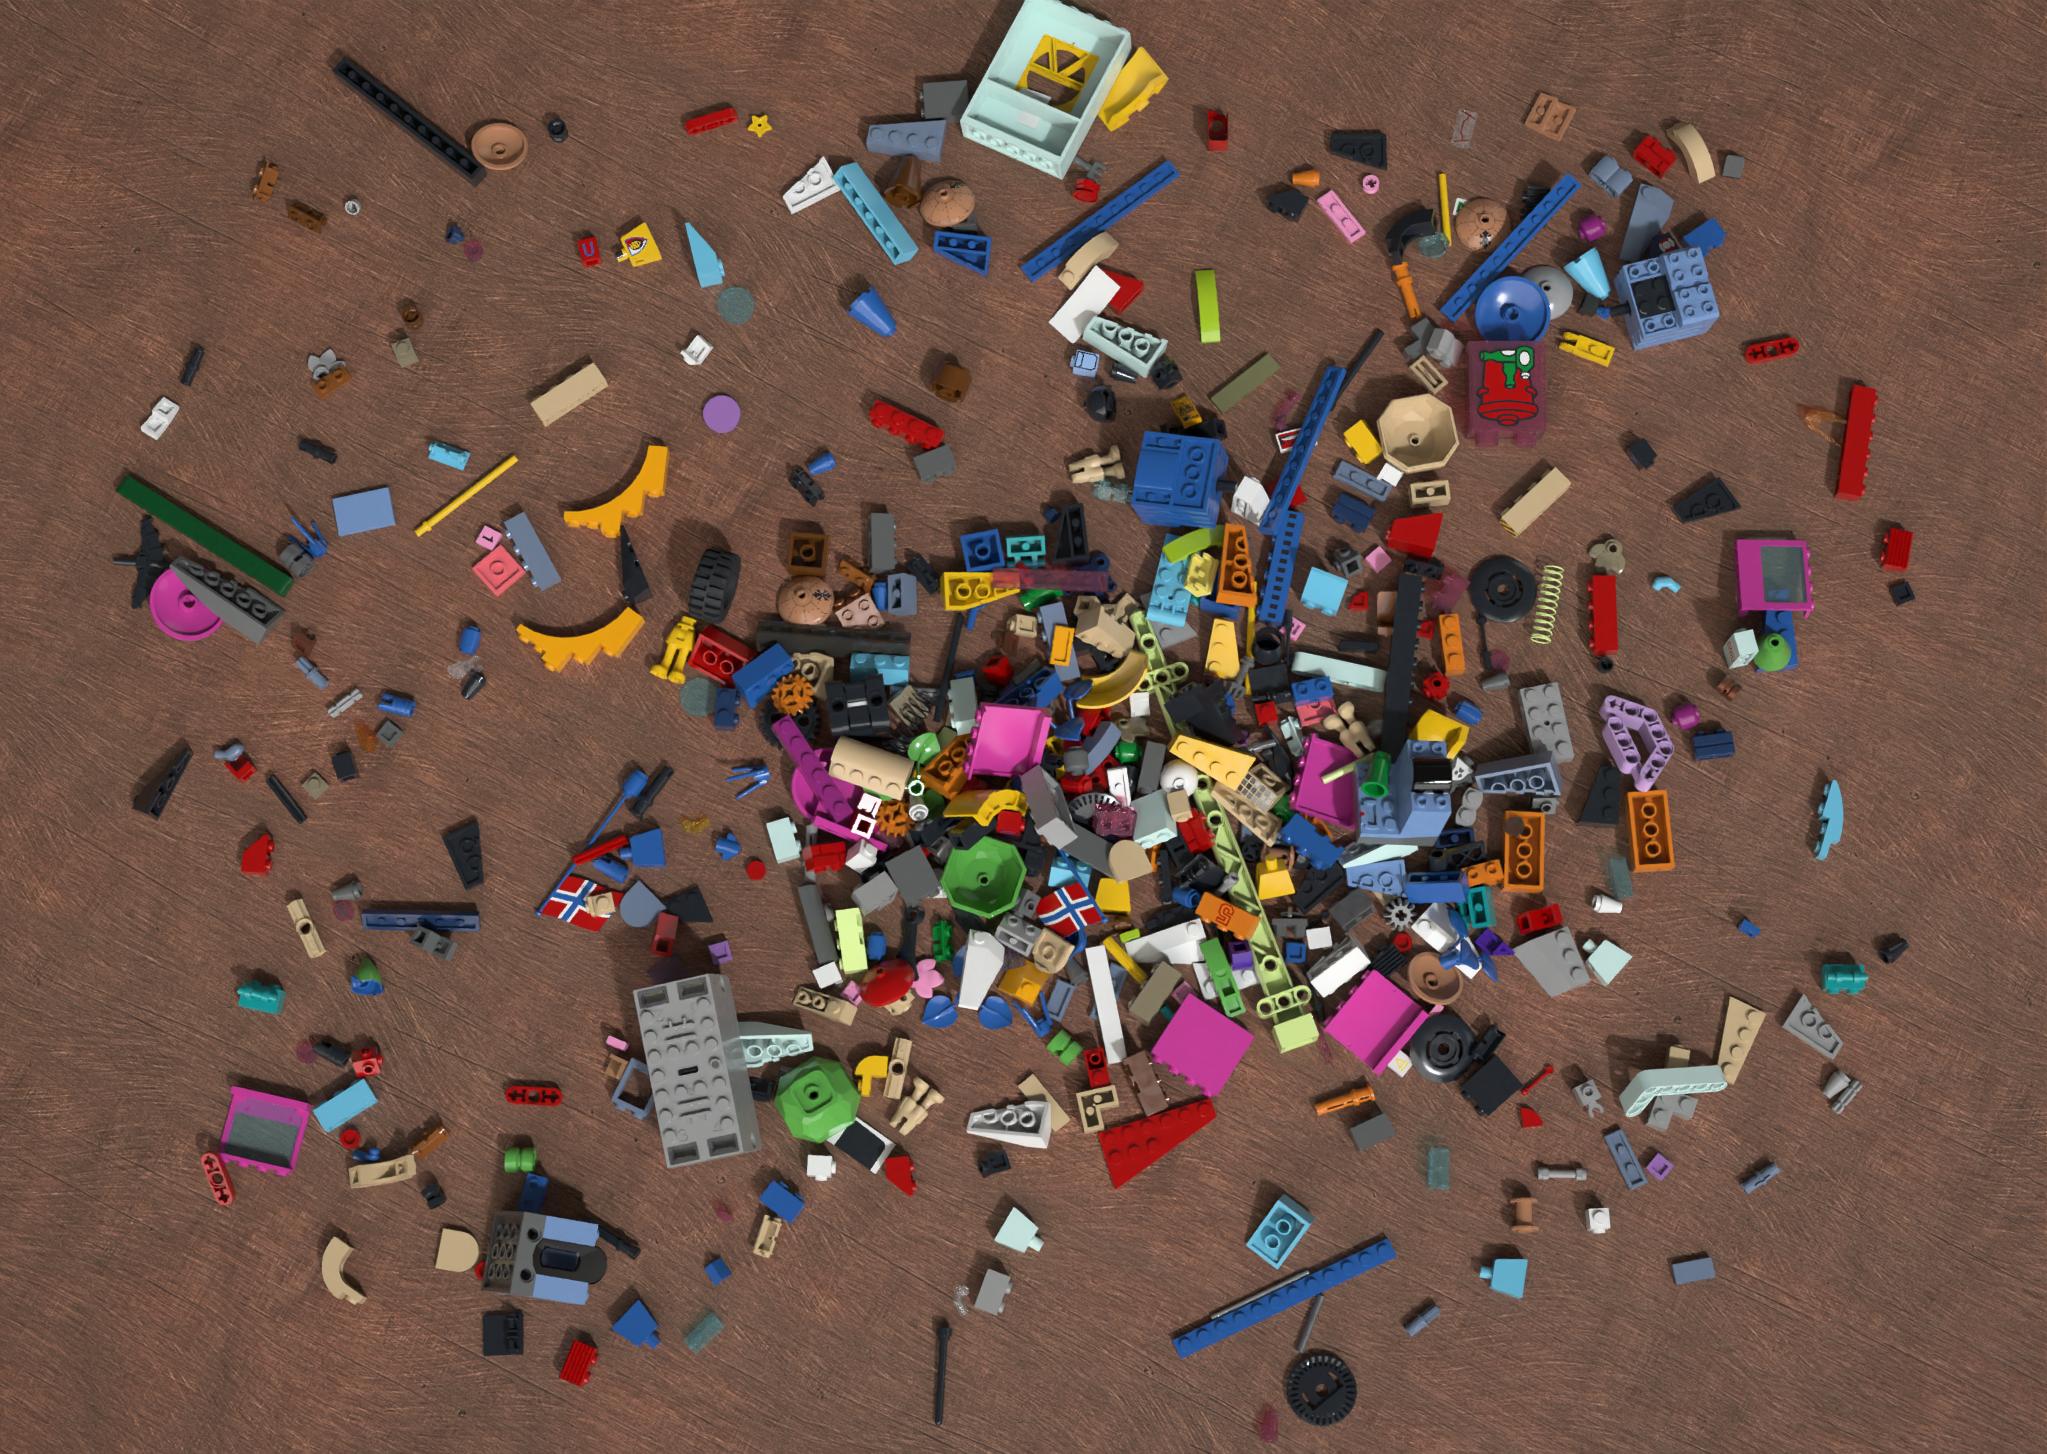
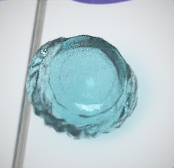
M1438 231L1436 235L1422 237L1419 242L1420 253L1432 259L1442 257L1450 245L1446 235Z

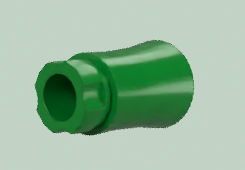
M1049 572L1043 579L1026 589V592H1023L1018 597L1025 609L1030 611L1034 607L1037 608L1064 594L1051 572Z
M1377 751L1372 756L1366 777L1361 786V790L1368 796L1381 798L1388 794L1391 756L1386 752Z

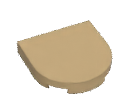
M1119 841L1109 852L1108 864L1117 884L1153 871L1145 851L1139 844L1133 841Z
M1044 927L1033 947L1034 965L1042 972L1056 973L1065 966L1075 946Z
M443 1228L435 1268L455 1272H463L470 1269L478 1261L480 1248L476 1239L466 1232Z

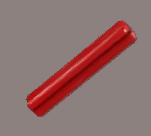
M620 835L574 855L572 860L576 866L626 845L628 843L625 835Z

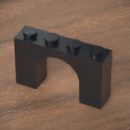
M937 805L927 814L924 820L918 821L908 832L915 847L918 845L920 847H930L942 835L947 833L955 850L968 851L998 824L995 816L988 826H982L973 816L945 817L943 812L948 805Z

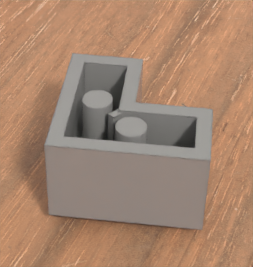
M885 871L881 874L875 873L869 878V882L866 884L860 883L853 889L854 892L851 898L864 916L875 909L879 911L895 899L899 889Z
M1685 1094L1654 1096L1644 1125L1664 1132L1668 1128L1672 1115L1690 1120L1693 1117L1698 1099Z

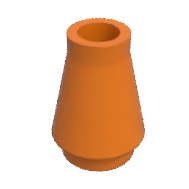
M1310 169L1293 173V185L1310 187L1320 185L1319 170Z

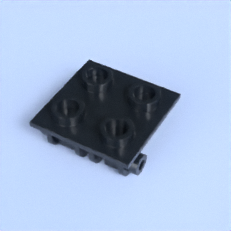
M1286 664L1248 670L1254 707L1257 704L1274 701L1275 705L1292 702Z
M1201 853L1174 874L1179 879V888H1194L1202 897L1204 892H1211L1228 875L1227 872Z
M523 1314L483 1316L484 1356L524 1355Z

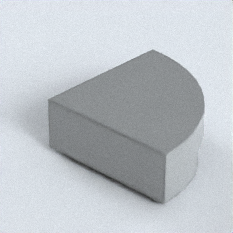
M831 903L823 904L828 923L834 921L835 915Z

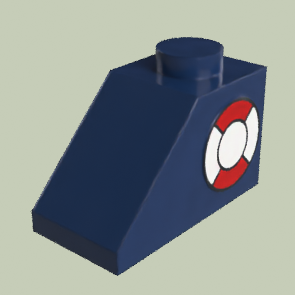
M1670 232L1665 234L1659 233L1653 237L1646 260L1660 257L1662 253L1680 249Z

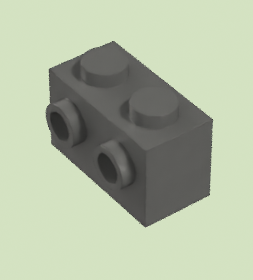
M949 444L913 457L914 465L922 483L934 482L937 480V477L952 475L957 470V464Z
M1380 1111L1370 1115V1120L1364 1123L1362 1120L1351 1124L1352 1128L1349 1129V1133L1358 1152L1396 1135L1386 1112L1383 1114Z

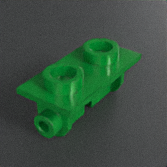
M946 921L936 922L934 927H932L933 941H940V944L933 945L934 958L936 962H944V960L953 962L954 947L952 945L953 928L951 923Z

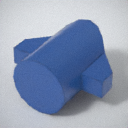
M728 833L727 839L719 837L716 852L723 854L722 860L727 861L740 853L741 845L734 834Z

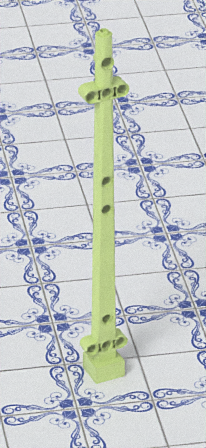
M1141 608L1133 610L1128 618L1133 632L1136 633L1135 637L1141 653L1148 654V673H1146L1142 682H1146L1149 685L1146 689L1138 687L1135 691L1137 693H1156L1172 738L1177 731L1194 736L1185 720L1175 725L1164 707V704L1169 701L1168 697L1178 691L1176 685L1187 680L1188 666L1183 662L1167 665L1150 620H1146V610L1142 611ZM1149 640L1154 645L1148 648L1143 643ZM1177 669H1182L1185 672V674L1183 676H1177L1175 674V671ZM1163 675L1167 680L1161 683L1156 678ZM1196 768L1198 782L1204 781L1207 787L1204 789L1197 787L1192 795L1197 809L1203 811L1207 817L1205 822L1207 827H1210L1216 836L1214 838L1216 844L1211 847L1216 862L1228 874L1234 872L1239 876L1238 883L1227 890L1230 901L1261 917L1252 939L1245 938L1249 942L1252 951V961L1266 997L1257 1003L1256 1014L1262 1019L1273 1017L1275 1026L1272 1029V1034L1280 1054L1315 1042L1319 1037L1312 1014L1305 1015L1302 1006L1310 1001L1311 990L1304 985L1294 987L1224 807L1210 795L1214 785L1213 779ZM1218 817L1221 822L1214 825L1210 822V819ZM1267 961H1272L1275 964V968L1268 970L1264 964ZM1304 991L1307 994V999L1300 1000L1297 997V992ZM1286 998L1289 1001V1005L1283 1007L1279 1005L1278 1000ZM1267 1004L1270 1007V1012H1261L1260 1006Z

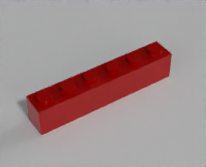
M1853 385L1849 391L1834 498L1857 502L1861 496H1864L1866 486L1863 485V480L1867 477L1868 467L1865 466L1866 460H1869L1871 453L1868 445L1873 438V431L1870 430L1871 424H1874L1876 417L1873 409L1877 406L1878 402L1875 388Z

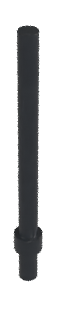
M1378 329L1343 379L1329 412H1332L1337 406L1336 402L1385 334L1382 330Z
M957 615L939 695L935 700L936 704L934 707L936 708L933 721L940 723L943 709L946 708V695L964 621L963 615Z

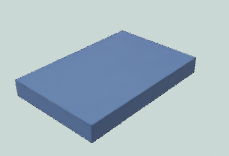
M388 487L332 499L339 536L396 525L390 489Z

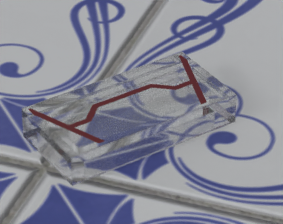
M1459 109L1450 145L1469 149L1478 113Z

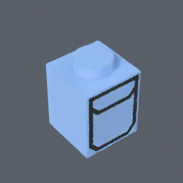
M1077 350L1076 356L1072 355L1070 364L1073 367V374L1095 378L1099 355Z

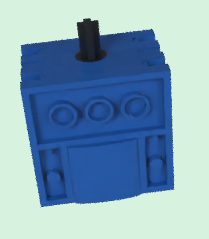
M1145 431L1131 505L1143 524L1181 528L1182 525L1209 529L1216 528L1222 492L1236 493L1238 489V482L1225 480L1229 456L1226 454V450L1223 449L1224 447L1220 439Z

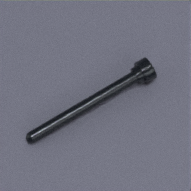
M936 1328V1336L940 1340L935 1424L937 1426L943 1423L947 1342L952 1337V1328Z

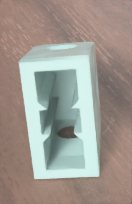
M1589 939L1582 947L1590 954L1585 964L1604 986H1607L1632 958L1630 954L1607 940H1604L1598 946Z
M1014 1207L994 1239L995 1242L1025 1253L1028 1246L1039 1252L1045 1242L1035 1236L1039 1228Z

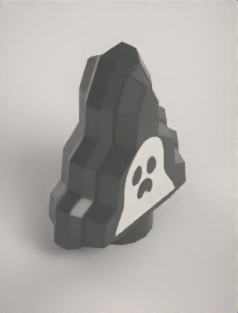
M1457 755L1454 759L1449 758L1445 766L1448 770L1441 789L1437 794L1448 795L1456 788H1464L1468 784L1473 785L1476 782V772L1473 769L1476 766L1475 763L1465 755L1462 758Z

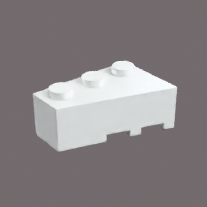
M1245 476L1233 496L1231 511L1259 526L1270 500L1263 486L1259 484L1260 482L1256 478Z
M1350 930L1345 933L1347 937L1340 944L1335 943L1332 946L1334 950L1327 957L1323 956L1307 972L1310 982L1323 997L1334 993L1340 985L1350 981L1352 976L1366 969L1368 964L1371 963L1363 945Z

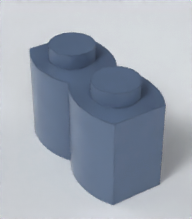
M1606 155L1588 175L1614 199H1617L1633 181L1632 175L1628 170L1621 169L1614 158Z

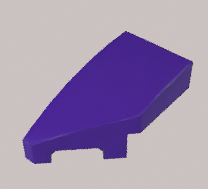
M1488 928L1473 942L1489 956L1515 954L1504 941H1501Z

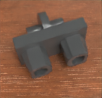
M1288 906V912H1281V917H1288V919H1272V925L1277 938L1287 937V928H1294V937L1305 938L1306 928H1309L1308 919H1293V917H1300V912H1293V906Z

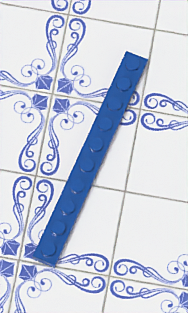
M1167 160L1021 267V271L1033 284L1077 252L1089 240L1103 233L1180 177V173Z
M1567 173L1440 309V312L1454 323L1581 187V184Z
M1328 366L1258 527V531L1261 534L1276 536L1347 372L1343 367Z

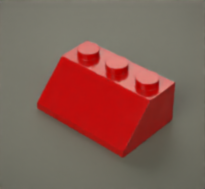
M709 625L699 634L688 665L725 686L736 689L732 675L756 659L758 652Z

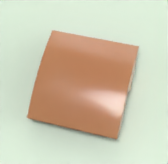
M1540 93L1525 121V125L1546 137L1560 142L1576 112V108L1558 102L1556 97Z

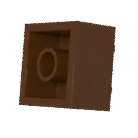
M791 532L787 560L788 575H809L826 578L830 547L829 535Z

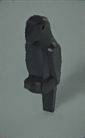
M1265 724L1263 728L1270 739H1275L1276 746L1262 752V758L1268 761L1271 771L1291 787L1286 793L1289 794L1293 792L1295 786L1293 784V763L1279 739L1268 724Z

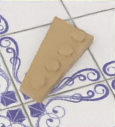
M1217 780L1213 785L1210 795L1271 847L1275 843L1283 820L1269 811L1264 813L1257 810L1254 804L1248 799L1243 798L1237 790L1234 791Z
M1731 996L1728 999V1008L1716 1065L1721 1067L1726 1082L1733 1085L1766 1013Z

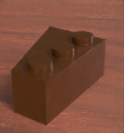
M1143 1050L1122 1060L1123 1069L1146 1118L1168 1109L1170 1100L1166 1092L1162 1093L1159 1086L1162 1085L1158 1074H1154L1152 1070L1153 1063L1150 1057L1146 1056L1145 1051Z

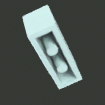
M1746 628L1736 630L1723 646L1728 669L1748 665L1759 652L1753 629L1746 630Z
M973 677L950 681L951 689H948V696L952 702L949 703L951 714H954L951 717L952 728L957 729L958 735L969 734L972 726L975 725L974 716L975 710L978 709Z

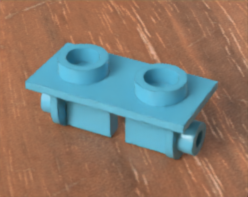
M435 441L434 444L431 443L429 446V451H431L429 459L462 471L464 470L470 453Z

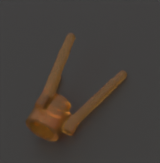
M1809 409L1804 423L1808 424L1807 429L1815 431L1838 447L1842 446L1841 443L1815 427V425L1819 426L1822 419L1839 423H1846V420L1840 419L1842 416L1838 414Z

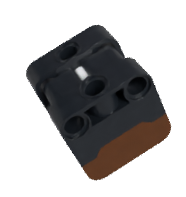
M883 674L865 676L866 680L843 683L842 680L825 682L830 724L835 744H837L841 735L862 743L892 739Z

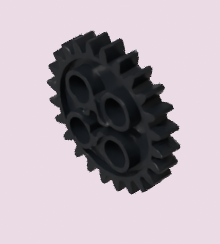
M770 697L772 703H764L767 710L761 709V713L765 716L759 717V720L764 722L759 727L765 729L761 732L762 736L768 735L765 739L766 742L772 740L771 746L775 747L778 744V750L781 751L783 746L771 729L773 725L772 719L776 716L784 718L786 715L777 710L773 705L774 700ZM814 700L807 703L808 709L803 708V714L798 715L799 711H797L796 716H793L791 712L789 714L809 746H811L810 739L816 741L814 733L820 734V730L816 727L822 726V723L817 721L822 717L821 714H816L819 711V707L813 708L815 705ZM802 719L809 720V724L804 727L800 726L799 722Z

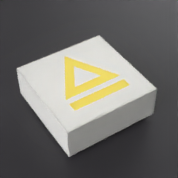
M1400 1050L1387 1066L1402 1078L1413 1064L1411 1058Z

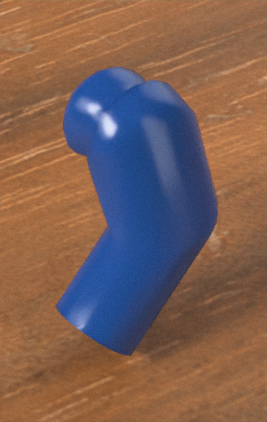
M371 1147L369 1153L355 1150L353 1160L366 1163L377 1161L380 1157V1150L375 1147Z

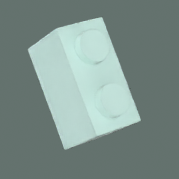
M789 817L767 823V829L778 864L799 858V852L802 851L800 840H795L794 833H797L794 821L790 822Z

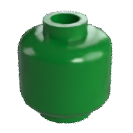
M1120 739L1114 746V759H1117L1120 764H1136L1138 758L1142 757V746H1138L1137 740L1129 743Z
M1291 793L1284 794L1273 807L1274 814L1282 819L1283 823H1286L1293 814L1299 813L1289 809L1290 803L1288 800Z

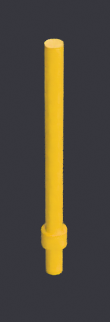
M1254 582L1255 592H1257V582ZM1258 597L1254 608L1248 607L1246 656L1252 659L1254 657L1251 647L1255 637V615ZM1247 672L1245 675V687L1247 689L1244 694L1252 695Z

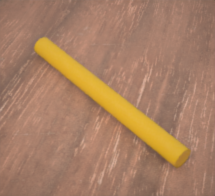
M1439 174L1444 246L1449 247L1452 245L1446 174Z

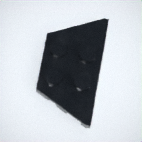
M1027 809L1025 815L1022 816V819H1026L1025 829L1020 831V836L996 833V827L986 835L1013 844L1015 847L1042 854L1040 836L1034 828L1035 821L1030 815L1031 809ZM998 813L995 815L996 821L998 820Z

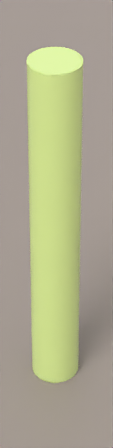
M1374 752L1321 777L1323 783L1326 784L1353 771L1356 763H1370Z

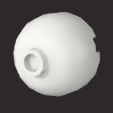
M1181 759L1169 761L1163 766L1159 781L1161 788L1166 794L1186 789L1189 797L1198 786V774L1193 765Z

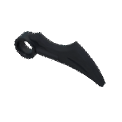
M909 906L905 909L904 921L901 925L904 940L900 952L896 955V959L905 960L911 965L914 970L915 980L919 979L915 954L917 925L922 923L925 917V911L921 906ZM917 910L916 918L912 919L913 911Z

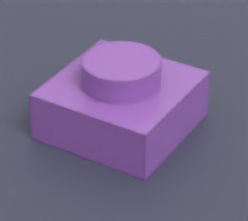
M728 941L708 946L714 966L733 960Z
M1657 1153L1645 1169L1656 1179L1662 1181L1674 1165Z

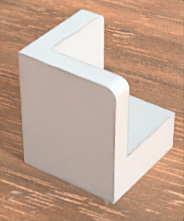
M1386 462L1377 479H1384L1393 486H1396L1404 472Z
M1149 692L1131 694L1129 696L1131 717L1150 716Z
M1329 927L1306 930L1305 937H1307L1309 949L1323 948L1325 950L1332 948Z
M835 962L813 970L821 989L833 983L837 985L843 982Z

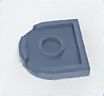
M638 881L622 898L620 914L627 924L633 927H644L653 923L657 919L659 912H663L667 907L641 881Z

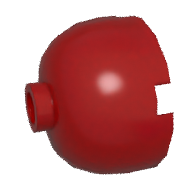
M1111 707L1099 709L1079 708L1076 718H1083L1085 722L1081 734L1084 737H1093L1100 721L1110 722L1111 716L1108 713L1109 711L1112 712Z

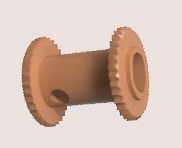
M1263 842L1260 862H1265V856L1268 854H1275L1277 859H1281L1282 855L1285 854L1287 856L1284 859L1285 864L1288 865V871H1291L1295 854L1294 846L1291 844L1290 850L1267 847V844Z
M1531 1197L1510 1199V1203L1516 1204V1226L1510 1227L1511 1231L1530 1233L1539 1229L1537 1226H1532V1204L1537 1203V1199Z

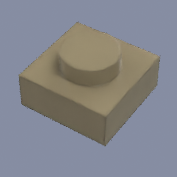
M316 772L301 785L315 800L330 787Z

